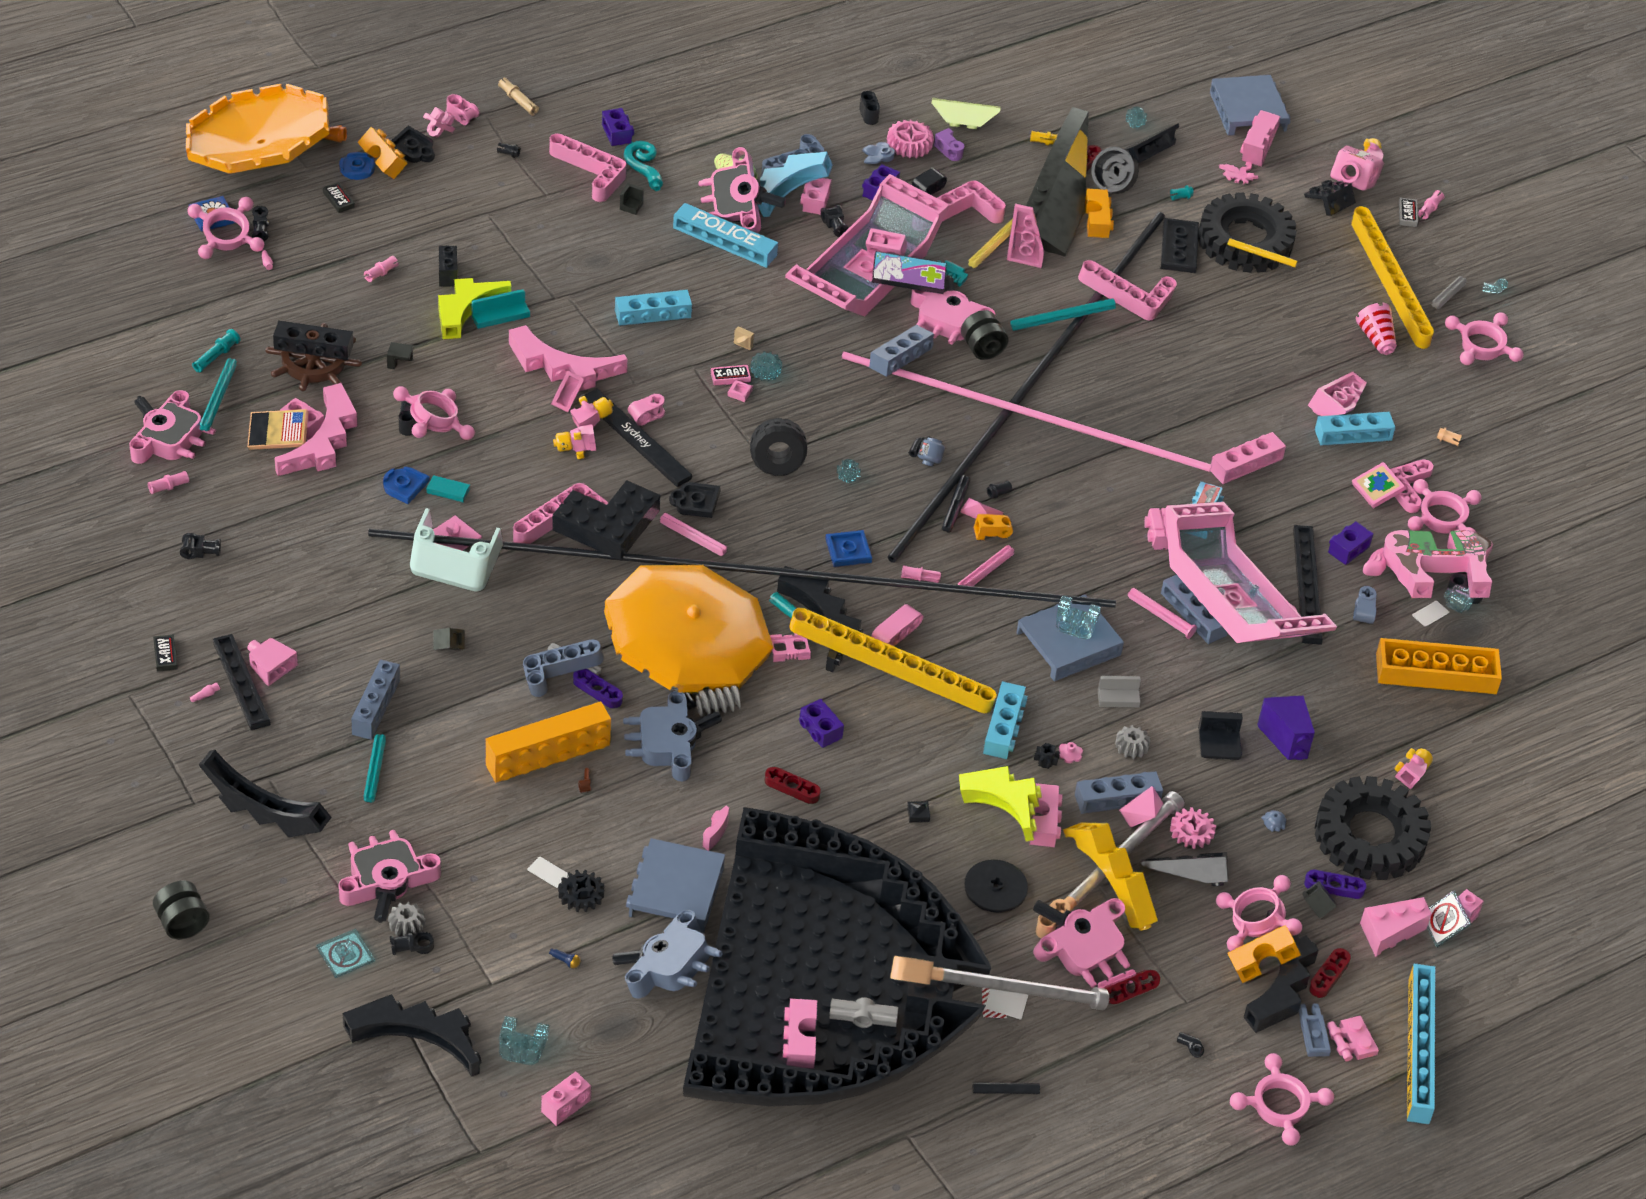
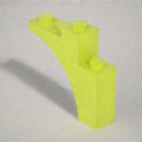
M473 278L455 279V294L438 295L442 339L461 338L463 325L472 315V301L511 292V281L474 283Z
M1008 766L959 774L960 791L964 803H985L1005 810L1022 827L1026 842L1034 840V832L1037 831V826L1032 816L1035 815V807H1039L1038 798H1042L1040 785L1036 786L1034 778L1015 781V776L1010 774Z

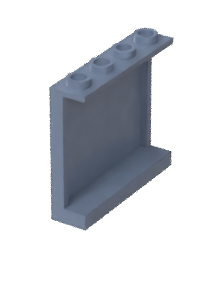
M1271 75L1212 79L1210 94L1227 135H1234L1236 127L1252 126L1254 117L1258 116L1260 110L1280 116L1279 124H1281L1284 131H1287V126L1290 124V115L1286 112L1285 103L1282 102L1281 94L1277 91L1275 81L1273 82Z
M1059 603L1051 608L1041 610L1038 613L1018 620L1017 635L1025 633L1050 665V677L1053 681L1118 657L1122 653L1123 640L1095 606Z
M651 838L649 845L644 846L642 858H644L643 863L639 862L637 868L638 879L634 878L631 891H633V894L628 895L626 907L629 908V917L633 916L634 910L669 918H675L684 910H692L700 926V932L704 933L724 870L725 854Z

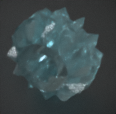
M765 351L762 354L757 353L751 360V373L754 374L755 378L760 377L761 381L763 379H766L768 382L770 379L776 380V377L780 376L782 369L781 359L778 358V354L773 355L772 351L770 353Z

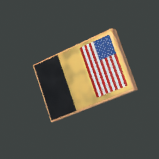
M307 409L251 412L248 437L249 450L302 446L306 443L309 413Z

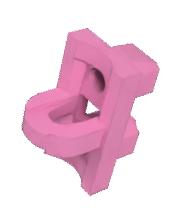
M435 107L431 114L425 113L423 116L431 121L427 127V132L432 137H439L443 130L453 133L455 129L451 126L455 117L447 111L443 112Z

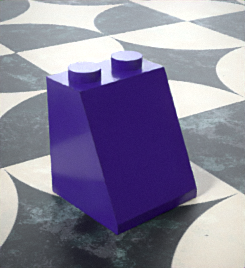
M1304 696L1264 698L1257 724L1259 729L1287 760L1308 759L1315 732Z

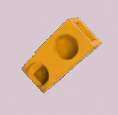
M978 514L973 527L977 540H984L985 536L1007 538L1013 533L1010 518L1006 515Z

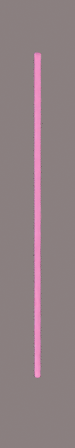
M843 352L842 359L869 367L870 359L848 352ZM898 369L892 373L1208 472L1212 468L1211 464L903 369Z

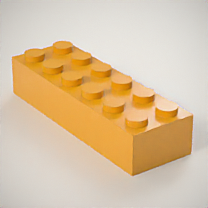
M1380 638L1376 652L1378 683L1497 694L1502 680L1499 649Z
M600 701L486 738V767L495 783L579 755L610 746L611 717Z

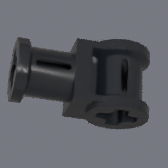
M260 205L252 209V215L254 216L252 238L259 237L265 242L268 239V209Z
M835 205V207L828 209L821 208V219L828 228H833L835 236L840 237L849 229L848 225L844 223V215L840 205Z
M186 533L182 536L183 546L180 548V555L183 558H203L204 554L220 556L221 539L205 540V535H196L194 533Z

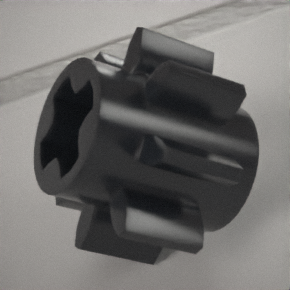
M1045 743L1041 747L1037 746L1034 760L1038 761L1039 767L1049 769L1053 765L1057 766L1060 752L1056 751L1055 745Z

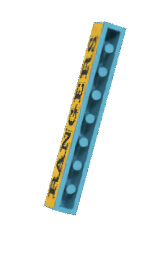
M1413 964L1409 976L1407 1121L1429 1124L1435 1110V967Z

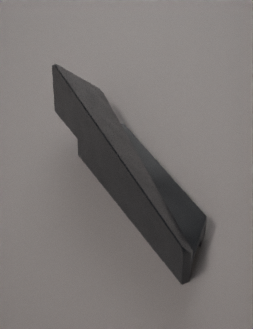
M1179 123L1171 125L1124 150L1133 154L1137 163H1141L1175 145V132L1180 125Z

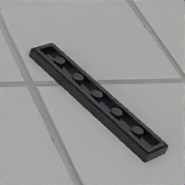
M233 634L213 638V645L250 730L271 725L269 716Z

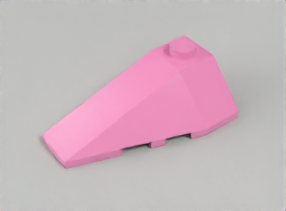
M1015 204L1007 260L1042 268L1044 250L1034 209Z
M1351 372L1318 388L1308 406L1315 414L1320 416L1346 414L1354 410L1367 382L1354 372Z

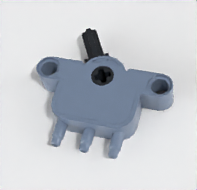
M673 691L668 695L667 707H648L641 712L640 717L623 719V724L640 725V732L624 734V739L641 742V748L626 749L625 755L642 757V760L651 766H671L673 778L677 781H686L691 774V751L695 747L696 740L701 738L702 731L720 723L722 717L719 712H714L697 721L687 718L686 695L683 692L677 693L678 691Z
M684 910L672 920L664 930V933L657 934L648 939L645 944H642L640 951L614 953L612 959L614 965L635 963L626 974L625 980L632 997L643 998L654 986L669 991H677L685 986L696 987L697 982L692 979L698 971L708 972L710 967L705 965L710 955L721 957L722 951L708 946L704 935L700 932V926L695 913L692 910Z

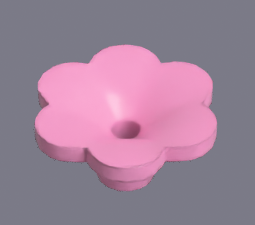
M1073 742L1061 744L1059 746V758L1064 759L1066 763L1079 762L1082 758L1083 749L1076 746Z

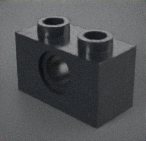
M439 246V287H455V279H457V246Z

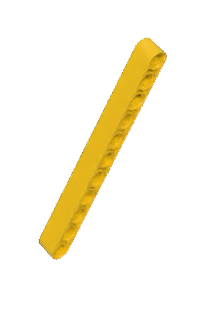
M1363 206L1356 207L1351 223L1356 235L1414 344L1421 349L1428 348L1434 330L1370 210Z
M797 608L793 611L789 627L797 635L980 713H989L992 710L997 694L994 689L805 608Z

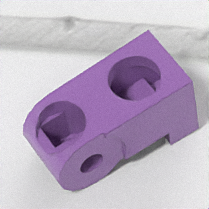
M950 128L935 134L934 146L952 161L962 159L964 144L953 137V131Z

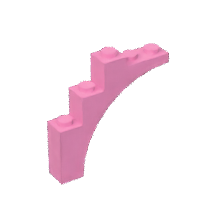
M526 325L509 330V345L525 372L544 368L552 382L562 380L568 370L584 378L579 391L594 388L598 380L627 373V358L625 354L601 358L580 357L548 346L533 335Z
M342 383L323 387L324 403L327 412L320 429L302 446L289 453L275 457V470L278 476L311 467H316L317 471L336 467V453L334 450L347 447L345 430L357 427V413Z

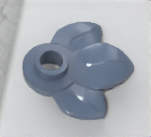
M885 142L868 145L862 149L868 155L864 161L865 164H876L881 161L890 162L894 159L895 150Z

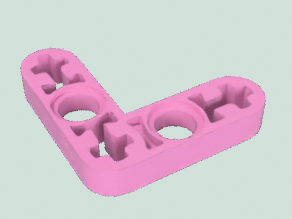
M1424 459L1390 469L1405 486V491H1407V493H1399L1394 497L1404 510L1409 513L1418 512L1422 503L1421 498L1409 483L1415 482L1418 479L1428 478L1433 471V464ZM1404 472H1410L1413 475H1406Z

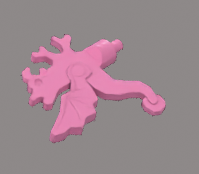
M1246 162V167H1242L1240 170L1234 165L1220 164L1219 168L1225 170L1223 175L1228 180H1231V178L1236 179L1235 183H1239L1242 180L1243 184H1248V180L1258 179V176L1254 175V173H1246L1252 168L1251 162Z

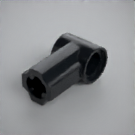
M402 401L398 415L399 432L402 435L410 436L413 435L412 427L416 424V420L410 412L412 404Z

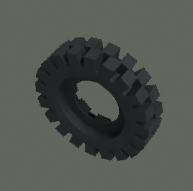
M1237 192L1235 198L1230 193L1222 195V199L1218 197L1213 199L1211 205L1207 204L1204 212H1202L1198 234L1199 244L1202 249H1206V254L1210 258L1216 257V263L1223 266L1229 261V269L1237 271L1239 265H1242L1243 272L1252 273L1253 266L1258 273L1266 272L1267 266L1273 270L1279 267L1280 262L1229 246V239H1236L1230 235L1228 227L1232 222H1235V224H1245L1247 221L1253 222L1254 226L1262 230L1265 228L1267 235L1261 242L1246 244L1290 257L1297 232L1295 220H1292L1291 213L1289 211L1283 212L1284 206L1280 203L1272 206L1273 199L1268 197L1258 201L1259 194L1250 193L1249 199H1246L1244 192Z
M1360 776L1350 778L1348 784L1342 780L1335 785L1334 789L1330 788L1325 793V797L1322 798L1314 827L1316 829V841L1321 842L1319 848L1324 855L1331 853L1329 861L1336 867L1345 862L1343 871L1351 875L1359 868L1361 869L1360 878L1370 880L1372 872H1375L1377 880H1387L1389 873H1391L1394 879L1401 877L1405 870L1409 873L1416 868L1417 862L1420 863L1430 837L1431 821L1427 820L1429 814L1426 808L1420 807V799L1415 794L1407 798L1409 790L1402 785L1395 791L1391 790L1394 781L1385 778L1381 786L1377 785V777L1366 776L1364 784ZM1361 812L1379 813L1388 818L1393 824L1395 830L1394 838L1389 843L1371 846L1370 842L1361 838H1355L1350 829V821Z

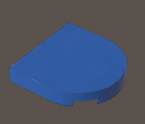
M410 467L396 470L393 468L384 475L383 488L389 496L409 504L428 484L430 476Z

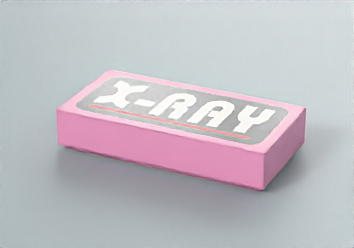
M748 365L711 368L714 386L733 384L735 380L743 383L751 382Z

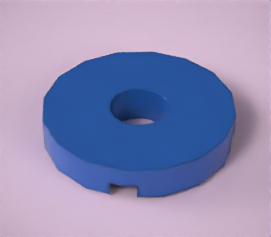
M352 152L347 154V157L341 158L339 168L343 176L353 180H361L370 177L374 173L375 162L366 153Z

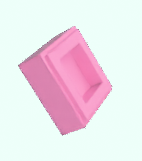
M735 380L728 391V396L745 402L751 394L753 386Z

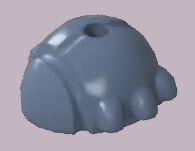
M1272 810L1262 816L1264 825L1270 831L1285 829L1287 821L1283 813Z

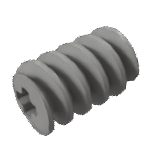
M733 685L730 690L728 687H723L722 691L720 688H716L714 692L712 689H708L706 693L703 690L699 691V694L696 695V705L700 717L703 716V710H706L709 715L711 714V709L719 712V708H722L724 713H726L728 706L732 712H734L735 705L740 709V695L737 687Z

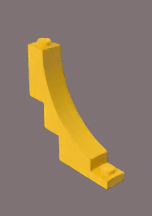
M1078 823L1063 829L1065 837L1074 838L1078 849L1087 854L1105 874L1118 898L1125 905V914L1130 928H1139L1140 931L1151 928V924L1157 922L1158 919L1144 874L1133 872L1126 848L1116 847L1109 823Z

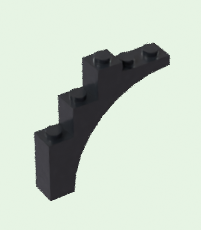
M784 566V568H787V569H794V568H791V567ZM779 577L778 593L796 600L814 613L863 633V629H861L862 620L846 615L845 599L830 595L829 580ZM829 649L826 670L834 672L836 665L840 666L843 654Z
M210 750L199 763L200 768L221 792L219 798L230 812L248 810L259 825L276 822L288 838L321 832L332 818L320 802L290 800L266 791L252 783L229 765L216 750Z
M1275 908L1268 910L1266 918L1274 912ZM1298 935L1292 936L1301 955L1282 965L1280 963L1279 974L1271 987L1259 998L1247 1004L1243 1018L1255 1033L1298 1014L1302 1001L1297 992L1307 988L1310 974L1306 967L1315 963L1319 951L1316 944L1307 935L1301 938Z
M391 994L342 1013L343 1027L352 1043L370 1037L386 1035L417 1038L435 1044L453 1055L465 1067L471 1077L480 1074L482 1060L478 1051L474 1052L472 1048V1042L469 1037L471 1023L468 1016L463 1015L460 1008L437 1016L435 1010L429 1008L426 1001L403 1009L399 1001L396 1002Z

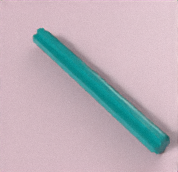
M1107 299L1011 320L1010 325L1011 329L1015 331L1113 310L1116 308V302L1114 299Z
M228 358L201 419V431L205 430L207 432L211 428L237 366L236 359Z

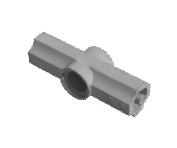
M859 998L856 1002L832 999L830 1019L853 1021L856 1026L862 1028L870 1027L872 1024L896 1027L899 1007L875 1004L869 998Z

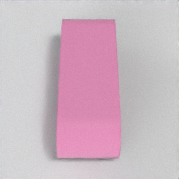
M905 604L882 622L873 631L871 637L895 646L921 624L923 615L908 604Z

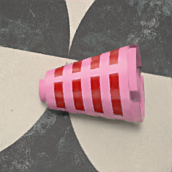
M1375 303L1362 309L1358 313L1359 317L1356 316V322L1381 354L1389 355L1397 347L1391 308L1387 303H1382L1383 306Z

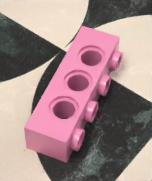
M1273 432L1262 435L1257 439L1247 441L1240 446L1213 456L1211 472L1222 484H1225L1282 460L1286 445Z

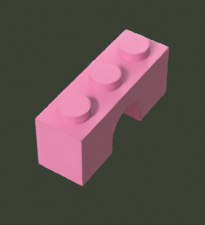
M1036 783V786L1040 785L1042 798H1038L1039 807H1035V813H1040L1044 816L1033 815L1032 817L1036 821L1037 831L1034 832V840L1030 841V845L1055 847L1056 839H1060L1061 827H1058L1057 824L1061 823L1062 811L1058 810V807L1062 805V794H1059V786Z
M790 999L789 1008L785 1007L784 1021H788V1026H784V1039H788V1044L783 1046V1058H787L788 1066L814 1069L816 1037L804 1036L801 1033L805 1031L815 1032L817 1000Z

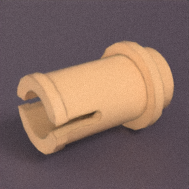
M1440 428L1437 439H1440V442L1443 440L1458 446L1462 435L1448 431L1446 428Z

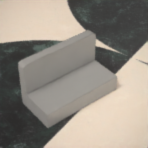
M1101 676L1098 687L1099 707L1139 708L1141 678L1139 676Z

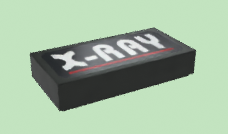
M339 182L322 187L323 193L338 213L355 208L354 201Z
M174 634L153 636L157 672L178 669Z

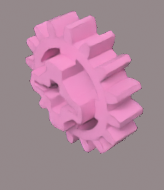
M1183 808L1181 813L1176 812L1175 817H1172L1170 832H1173L1172 838H1178V844L1184 842V847L1186 848L1188 845H1192L1193 849L1196 848V845L1203 848L1204 843L1209 845L1211 839H1214L1216 825L1213 824L1214 819H1208V813L1201 814V809L1195 812L1193 808H1190V811L1187 812Z

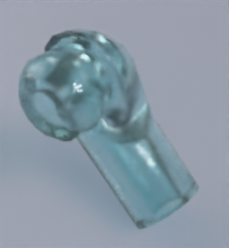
M1504 278L1498 279L1493 284L1484 282L1482 291L1499 294L1507 288L1508 282Z

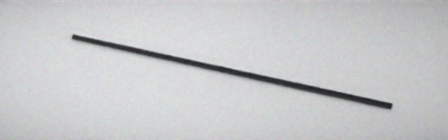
M1158 212L1111 272L1120 276L1165 218L1164 213ZM1096 291L1086 304L1098 302L1104 295ZM1088 315L1074 318L1009 401L1010 403L1019 405ZM1007 409L1001 411L887 557L890 562L895 563L1013 411Z

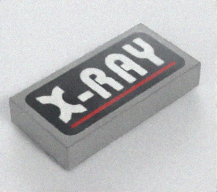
M1400 198L1399 225L1417 227V200Z

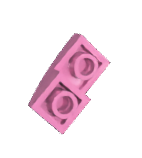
M725 806L720 811L717 810L712 815L711 827H708L703 833V847L708 851L719 842L726 830L729 818L728 806Z

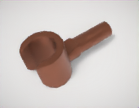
M589 768L584 769V780H578L580 793L591 791Z

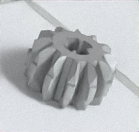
M1133 725L1130 728L1124 726L1116 736L1115 745L1118 748V754L1124 753L1125 758L1131 756L1133 760L1136 756L1142 758L1144 754H1147L1150 745V737L1147 736V731H1141V727L1134 728Z
M409 901L406 905L399 902L398 907H392L391 913L388 916L390 929L395 932L397 937L400 935L406 936L410 932L412 934L422 932L423 926L426 923L423 908H419L417 903L410 905Z

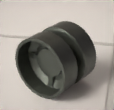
M981 310L971 314L961 326L963 338L974 356L980 360H987L998 356L1008 345V335L1000 325L995 314L989 310Z
M190 881L170 883L159 890L153 899V907L167 935L172 939L180 940L192 937L202 931L209 922L210 914L201 900L196 886Z

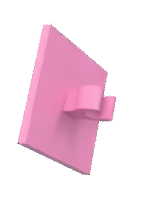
M456 515L433 529L435 535L473 539L482 538L480 534ZM436 543L461 551L469 547L464 545Z

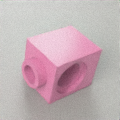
M1466 889L1455 899L1467 922L1463 925L1465 928L1479 916L1483 900Z

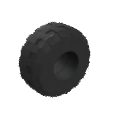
M774 418L764 421L751 436L750 453L752 460L757 468L772 476L789 475L798 470L807 457L808 448L805 433L798 424L789 419ZM777 442H783L789 446L781 452H774L769 449L772 444Z

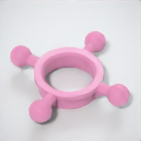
M241 198L237 210L224 207L215 209L208 214L203 212L198 204L189 206L188 215L191 218H201L204 220L203 232L209 243L200 246L198 254L202 259L211 258L213 248L228 251L234 250L246 243L255 252L263 250L264 241L261 238L248 236L249 222L243 213L253 208L251 198ZM230 220L239 224L242 232L234 239L223 240L215 237L211 233L210 227L217 221Z
M1497 313L1493 319L1494 323L1473 321L1464 325L1460 323L1456 316H1449L1445 320V326L1449 330L1457 329L1462 334V347L1464 349V352L1460 355L1462 364L1471 365L1475 358L1479 360H1492L1503 354H1508L1509 358L1514 362L1522 360L1524 354L1520 348L1506 346L1507 335L1501 328L1508 322V317L1505 313ZM1475 334L1489 336L1498 343V346L1490 349L1478 347L1470 341L1469 336Z
M399 386L394 390L393 395L397 401H406L412 404L410 412L412 417L418 422L412 427V434L416 438H423L427 434V429L436 432H448L454 429L459 432L464 440H470L474 437L475 431L472 426H463L459 423L457 417L458 408L454 403L456 394L452 389H445L442 393L424 391L414 396H411L403 386ZM422 404L436 405L443 409L449 417L435 416L428 412Z
M1418 479L1414 482V491L1418 494H1423L1425 497L1421 505L1422 517L1413 516L1408 520L1410 530L1419 531L1422 529L1423 524H1425L1431 530L1443 534H1449L1450 531L1456 530L1475 531L1471 527H1466L1464 523L1469 515L1468 504H1479L1482 498L1480 492L1471 490L1465 498H1461L1447 491L1431 492L1428 489V483L1423 479ZM1433 505H1445L1454 509L1460 515V518L1451 522L1441 521L1433 517L1428 508Z
M1277 876L1274 880L1273 889L1252 888L1243 892L1235 900L1227 892H1222L1217 896L1216 903L1220 908H1233V922L1239 931L1236 936H1231L1227 940V948L1230 951L1243 946V941L1247 936L1261 937L1284 925L1287 926L1292 936L1298 935L1302 931V924L1298 919H1285L1286 909L1281 899L1278 898L1281 892H1285L1290 888L1291 882L1287 876ZM1266 900L1276 905L1274 912L1264 920L1247 922L1241 919V913L1244 908L1255 901Z
M1272 1053L1265 1058V1066L1271 1071V1075L1264 1077L1258 1083L1255 1096H1245L1240 1092L1234 1093L1230 1098V1105L1235 1110H1243L1247 1105L1253 1106L1264 1121L1277 1127H1284L1282 1139L1285 1144L1293 1146L1300 1140V1134L1298 1130L1293 1128V1125L1298 1123L1307 1113L1310 1103L1319 1102L1323 1106H1328L1334 1101V1093L1328 1088H1322L1317 1093H1309L1306 1086L1300 1080L1291 1075L1280 1073L1282 1059L1278 1054ZM1272 1088L1288 1090L1299 1099L1300 1108L1292 1114L1283 1115L1275 1113L1264 1103L1263 1094Z

